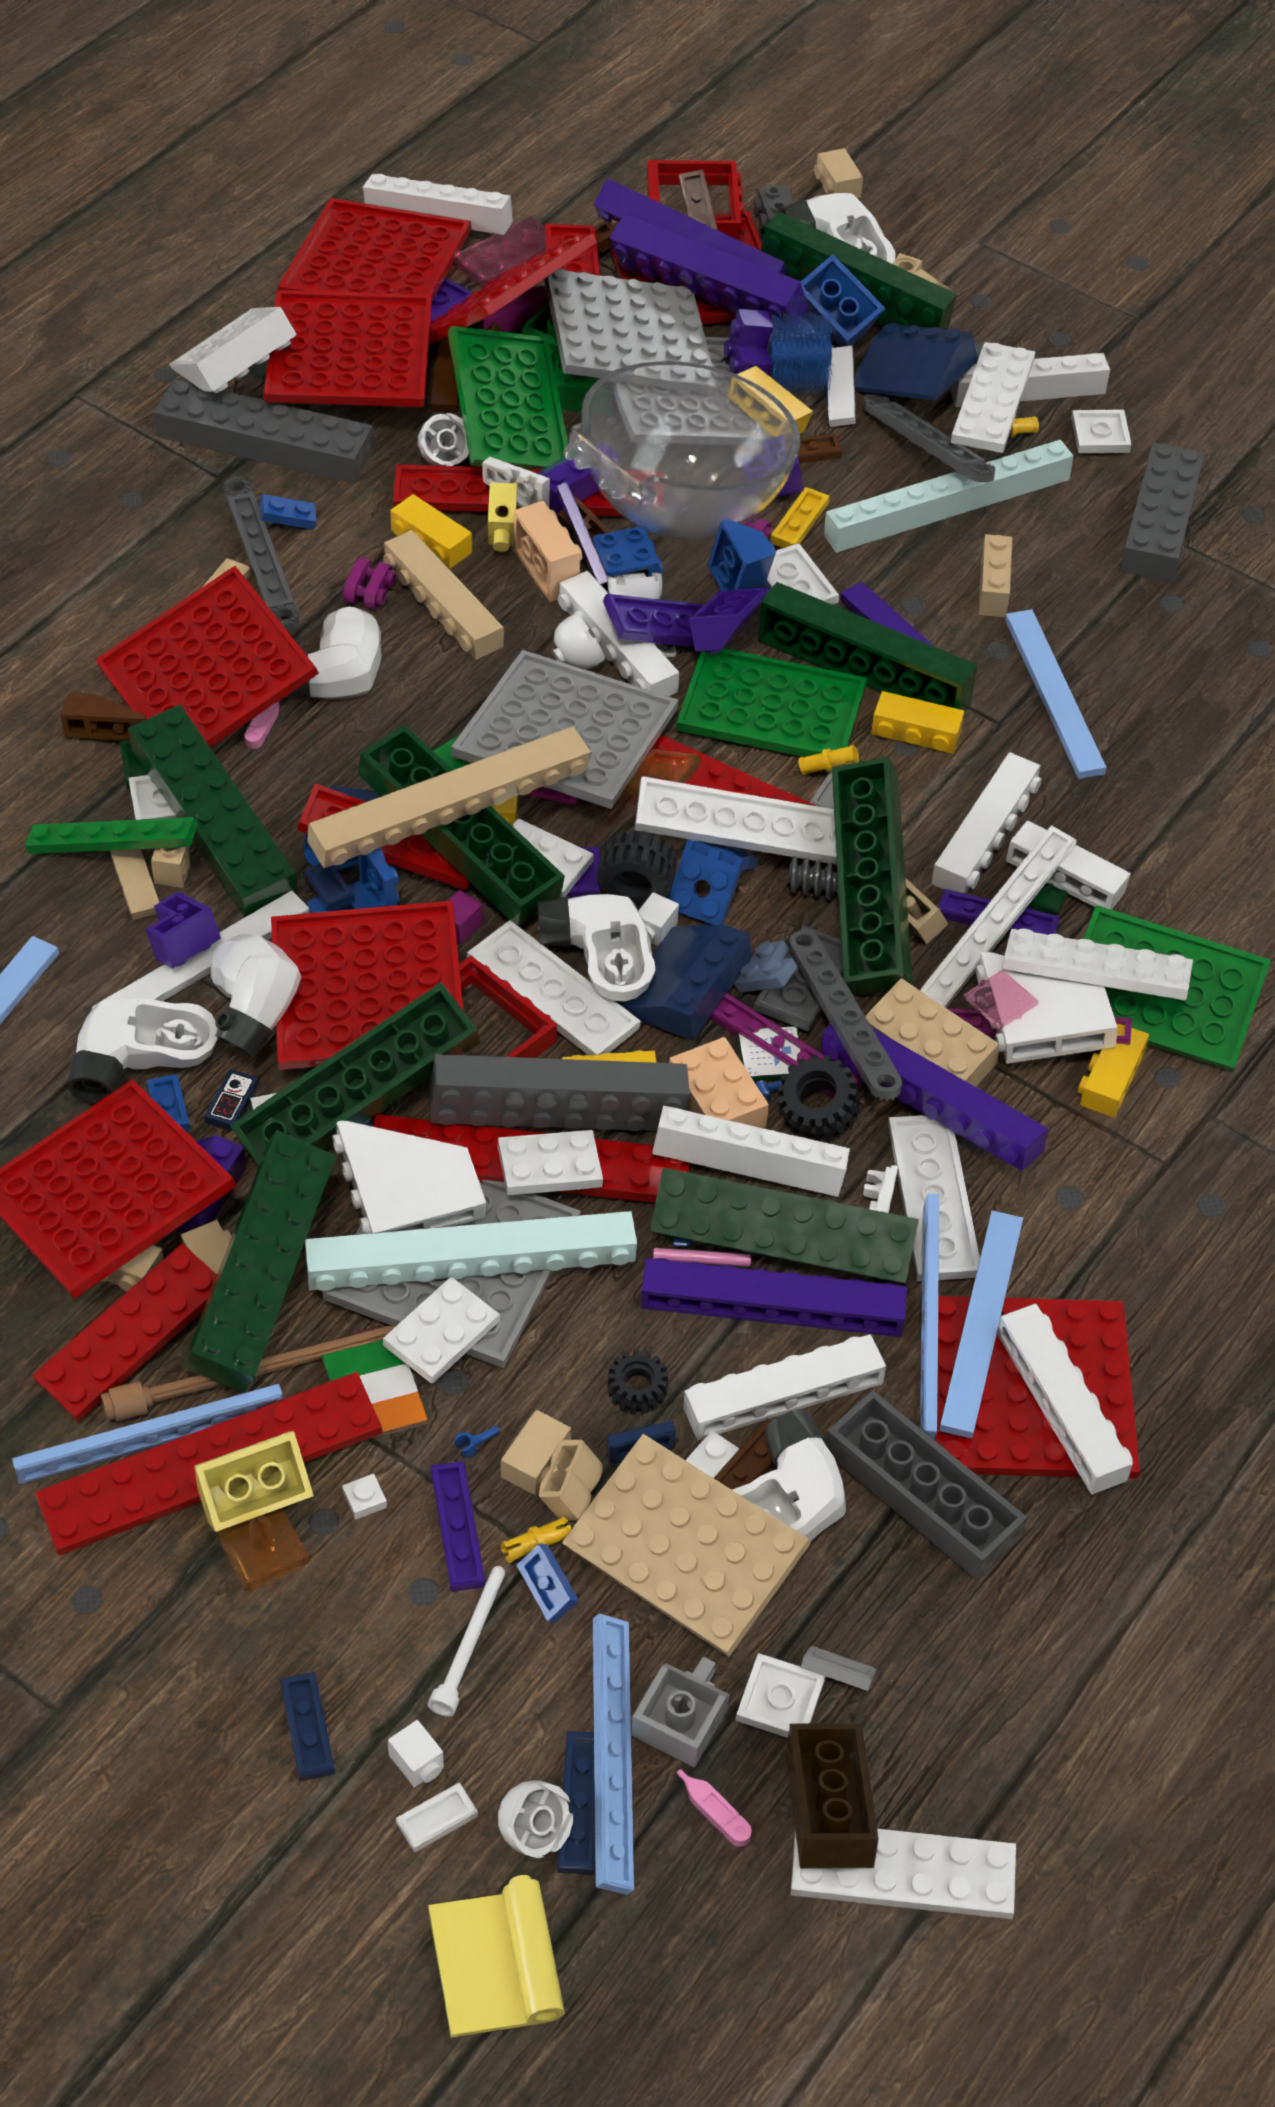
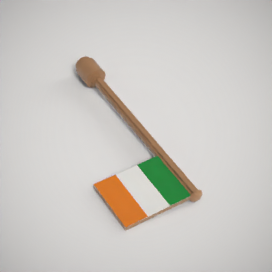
M397 1323L263 1358L255 1375L322 1359L329 1382L358 1372L382 1426L383 1433L371 1438L428 1423L410 1367L383 1346V1338L398 1325ZM202 1375L151 1388L148 1386L142 1387L141 1382L137 1381L108 1389V1393L101 1394V1401L106 1420L115 1419L118 1422L148 1414L147 1407L152 1406L153 1402L223 1384Z

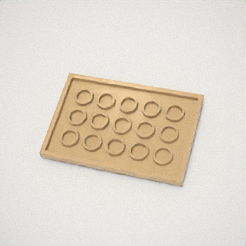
M642 1434L574 1525L572 1531L562 1541L564 1548L728 1657H730L811 1544L804 1535L645 1434Z

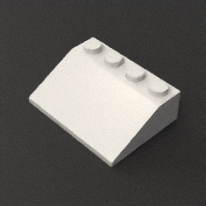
M281 307L251 308L171 362L170 366L202 391L218 393L228 387L227 382L232 378L239 379L249 372L248 368L254 363L259 365L270 358L269 353L277 349L279 351L290 345V339L297 334Z

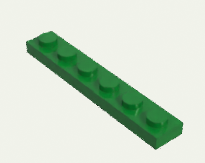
M194 817L35 824L32 826L24 846L28 854L190 847L198 824Z

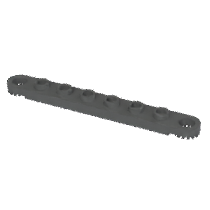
M872 394L864 396L862 408L882 421V424L896 430L897 434L910 439L911 443L925 449L928 454L939 458L942 463L954 468L957 473L977 482H991L994 480L995 467L990 463L987 464L985 459L963 445L951 443L949 436L896 402H890L888 397L881 396L880 394L878 397L876 394L874 396Z
M229 478V481L227 480L224 483V496L261 598L277 619L282 616L290 617L288 621L285 620L283 622L281 620L280 623L287 631H292L299 624L298 611L265 522L261 521V512L249 481H246L245 478ZM236 488L243 489V491H242V490L240 491L241 493H239V491H237V493H236V491H234V493H233V489H236Z
M800 930L794 932L789 940L790 953L793 954L797 966L863 1081L867 1083L871 1094L875 1098L879 1097V1100L885 1099V1101L889 1099L894 1100V1097L897 1098L901 1093L902 1079L819 937L811 931ZM801 941L802 943L806 941V944L809 942L810 946H801L799 944H801ZM882 1081H883V1083H885V1081H887V1084H889V1083L891 1082L890 1085H893V1086L887 1088V1087H882V1086H880L879 1084H882Z

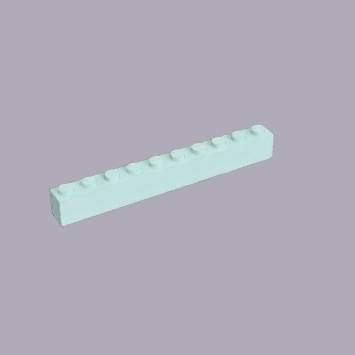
M1057 440L986 462L995 467V477L991 482L973 481L956 471L826 511L824 537L837 553L1068 481L1074 456L1061 440Z
M632 1211L305 1239L309 1290L321 1291L342 1287L362 1288L366 1285L377 1284L395 1285L399 1282H428L433 1279L450 1277L462 1279L468 1276H495L497 1274L513 1272L523 1274L530 1271L547 1269L557 1271L570 1267L590 1268L595 1265L604 1264L623 1265L628 1262H635L637 1249Z

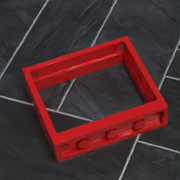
M647 161V196L659 203V185H680L678 176L683 173L703 169L707 186H728L730 220L715 221L718 231L740 241V233H745V218H741L744 217L743 188L741 187V173H737L736 161Z
M472 955L459 964L461 991L472 984L534 1034L505 1057L537 1058L557 1042V1024L551 1020V1016L544 1014L534 1006L529 998L523 997L515 991L508 981L500 979L491 971L487 964L484 966Z

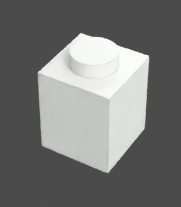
M654 892L638 912L648 931L650 942L658 946L670 929L677 925L679 904Z
M418 1719L388 1739L389 1756L414 1788L423 1781L425 1783L432 1781L440 1774L444 1767L443 1751Z

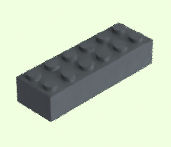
M1152 443L1124 550L1121 572L1174 582L1205 453L1167 444Z
M874 1390L827 1430L826 1446L834 1456L835 1461L977 1581L1023 1537L1028 1517Z

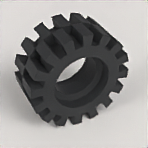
M633 1350V1356H630L629 1352L626 1351L622 1353V1359L617 1356L614 1359V1365L610 1364L607 1383L608 1396L612 1397L614 1406L620 1403L619 1410L625 1412L628 1407L630 1408V1414L636 1415V1409H641L643 1415L648 1414V1407L654 1411L658 1409V1403L662 1405L667 1395L668 1372H666L665 1363L660 1364V1358L657 1355L651 1359V1352L646 1350L644 1356L639 1355V1350ZM632 1375H642L650 1380V1385L644 1389H632L625 1384V1380Z

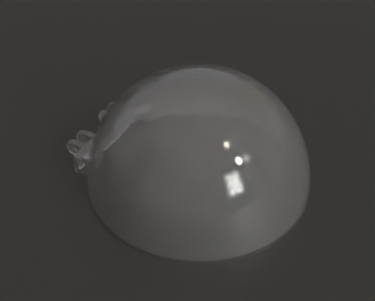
M656 361L626 366L599 379L585 395L582 404L581 423L571 427L569 445L565 447L563 454L569 461L575 459L574 463L578 469L589 468L592 478L606 500L616 511L636 526L667 538L701 540L716 537L721 521L729 519L745 525L769 506L785 485L794 467L800 447V434L789 410L775 396L752 381L711 366L688 362Z

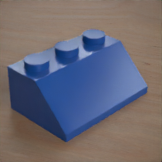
M833 254L801 281L809 308L806 313L811 318L813 314L814 321L816 315V323L818 324L819 318V325L822 314L823 328L824 314L825 328L826 319H828L831 339L839 347L853 346L867 333L885 311V307Z
M725 518L720 522L707 567L721 591L764 588L776 552L773 544L770 541L768 542L763 532Z

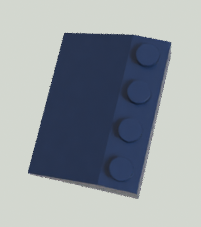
M887 324L873 338L854 378L855 391L936 400L978 361L973 335L971 332H961L957 329L942 330L937 327L922 328L917 325Z
M723 924L672 927L652 954L655 962V973L648 989L635 999L617 1001V1003L644 1023L694 1040L740 976L741 969L752 959L750 934Z

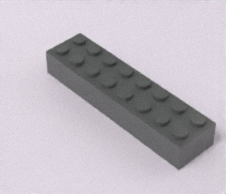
M175 379L154 411L156 436L159 438L356 484L374 450L373 425L274 402H264V400L227 391H220L218 393H214V391L204 392L192 383Z
M435 1054L428 1091L429 1123L443 1125L468 1124L474 1126L497 1125L505 1127L527 1126L537 1128L657 1131L663 1105L686 1110L690 1096L687 1064Z

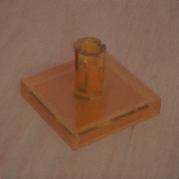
M652 749L624 789L625 794L639 795L642 776L685 784L702 764L699 755Z
M283 1508L216 1532L217 1538L245 1592L309 1564L308 1555Z

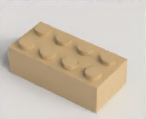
M902 978L865 1016L870 1026L975 1087L998 1063L999 1043Z

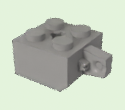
M702 1657L693 1673L687 1670L683 1672L667 1663L662 1665L632 1717L631 1736L695 1768L728 1710L730 1694L715 1688V1684L710 1682L715 1673L714 1667L716 1663Z

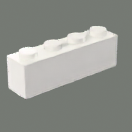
M1027 820L1010 841L1006 861L1019 867L1047 830ZM1076 845L1047 883H1052L1053 886L1068 891L1069 894L1094 907L1098 905L1112 910L1125 894L1131 873Z

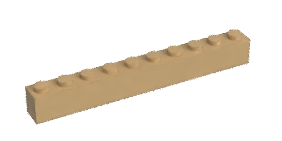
M572 726L311 822L308 827L307 842L323 868L340 865L350 858L358 855H367L382 846L396 844L406 837L414 834H423L430 828L441 824L447 825L462 816L476 814L486 807L500 805L510 798L518 795H527L534 789L545 785H553L569 776L580 775L588 768L591 751L575 727Z

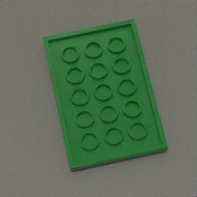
M451 326L447 333L471 465L483 467L482 462L492 457L525 470L544 469L569 455L570 451L548 337Z
M725 648L713 654L701 651L677 720V731L801 757L820 754L824 749L828 748L836 750L849 746L866 688V677Z
M1096 905L1084 939L1099 944H1118L1128 949H1148L1158 954L1169 956L1177 954L1187 959H1193L1186 1000L1105 987L1114 1017L1132 1018V1028L1150 1034L1147 1043L1149 1046L1234 1072L1271 959Z

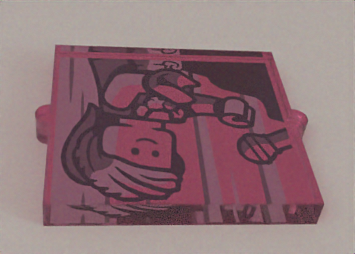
M1003 970L987 980H981L978 986L964 994V999L999 1030L1015 1019H1021L1024 1013L1038 1005V1000Z

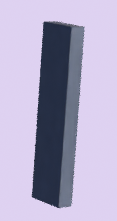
M567 1731L563 1791L570 1800L567 1803L569 1813L573 1814V1824L569 1837L558 1850L557 1873L594 1875V1733Z

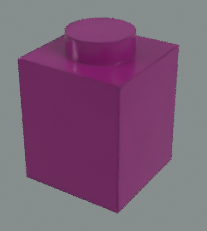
M459 890L448 901H453L457 944L461 945L483 924V905Z

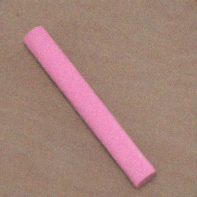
M654 1248L653 1259L665 1258L670 1261H695L701 1264L750 1267L751 1254Z

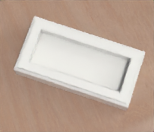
M459 1782L396 1818V1824L415 1853L477 1818L478 1811Z

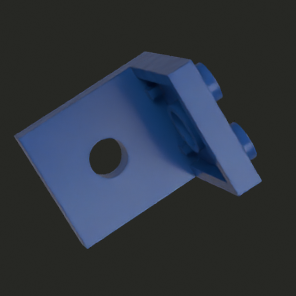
M687 839L668 899L679 904L678 912L713 925L724 924L741 870L755 869L759 858L724 845ZM701 880L707 881L710 885V893L706 897H701L696 892V885Z
M377 848L367 855H358L360 880L348 885L354 893L355 902L334 911L397 906V903L400 902L396 884L399 883V877L394 867H389L385 862L381 848ZM318 898L306 902V905L310 908V913L327 912Z

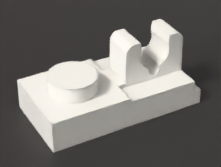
M898 1166L886 1167L885 1172L868 1170L866 1181L873 1182L876 1185L865 1184L863 1195L878 1199L877 1202L871 1201L869 1209L889 1213Z

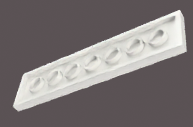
M641 777L634 830L837 864L834 809Z

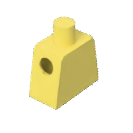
M490 482L488 543L493 545V549L498 552H505L509 549V546L514 545V510L517 509V483ZM499 507H506L508 512H499Z

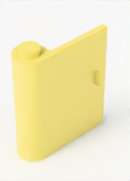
M520 1875L510 1879L509 1884L504 1887L500 1895L428 1905L451 2038L547 2023L557 2020L565 2014L539 1881L531 1879L528 1875Z

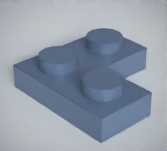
M784 940L776 942L766 941L755 949L752 959L741 969V974L734 983L739 992L785 986L798 966L792 958L784 959L790 950Z

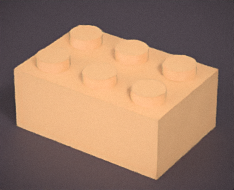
M544 501L514 510V551L548 601L558 600L560 582L581 574V549L572 542L566 527L560 525L554 510H550Z
M725 1037L669 1058V1063L687 1064L690 1096L686 1107L687 1111L759 1128L766 1127L769 1104Z

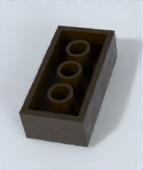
M862 1723L789 1724L786 1759L800 1869L874 1868L879 1837Z

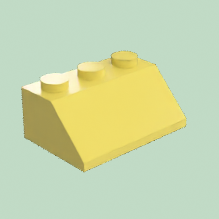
M294 1431L194 1466L198 1493L208 1523L215 1532L314 1496Z

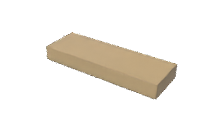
M141 849L110 850V856L132 920L156 915L154 905L159 903V899Z

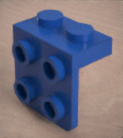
M644 526L599 534L593 537V545L607 576L640 570L646 577L652 576V573L663 574L661 560L657 558L652 539H649Z

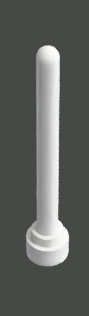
M495 1566L489 1575L444 1684L434 1689L430 1696L428 1707L439 1715L450 1717L454 1715L460 1701L457 1691L458 1685L505 1576V1570L501 1566Z

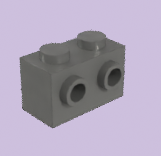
M787 185L758 188V196L754 199L755 214L759 213L760 229L765 230V226L777 215L779 208L793 203Z

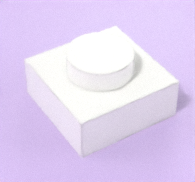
M374 1474L342 1485V1492L355 1520L387 1508V1501Z

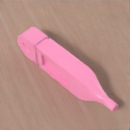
M279 701L252 719L244 735L245 744L248 748L257 749L263 745L279 714Z
M682 1769L678 1770L677 1774L684 1781L692 1804L734 1846L742 1847L750 1842L752 1833L749 1823L741 1815L739 1816V1813L708 1782L687 1776Z

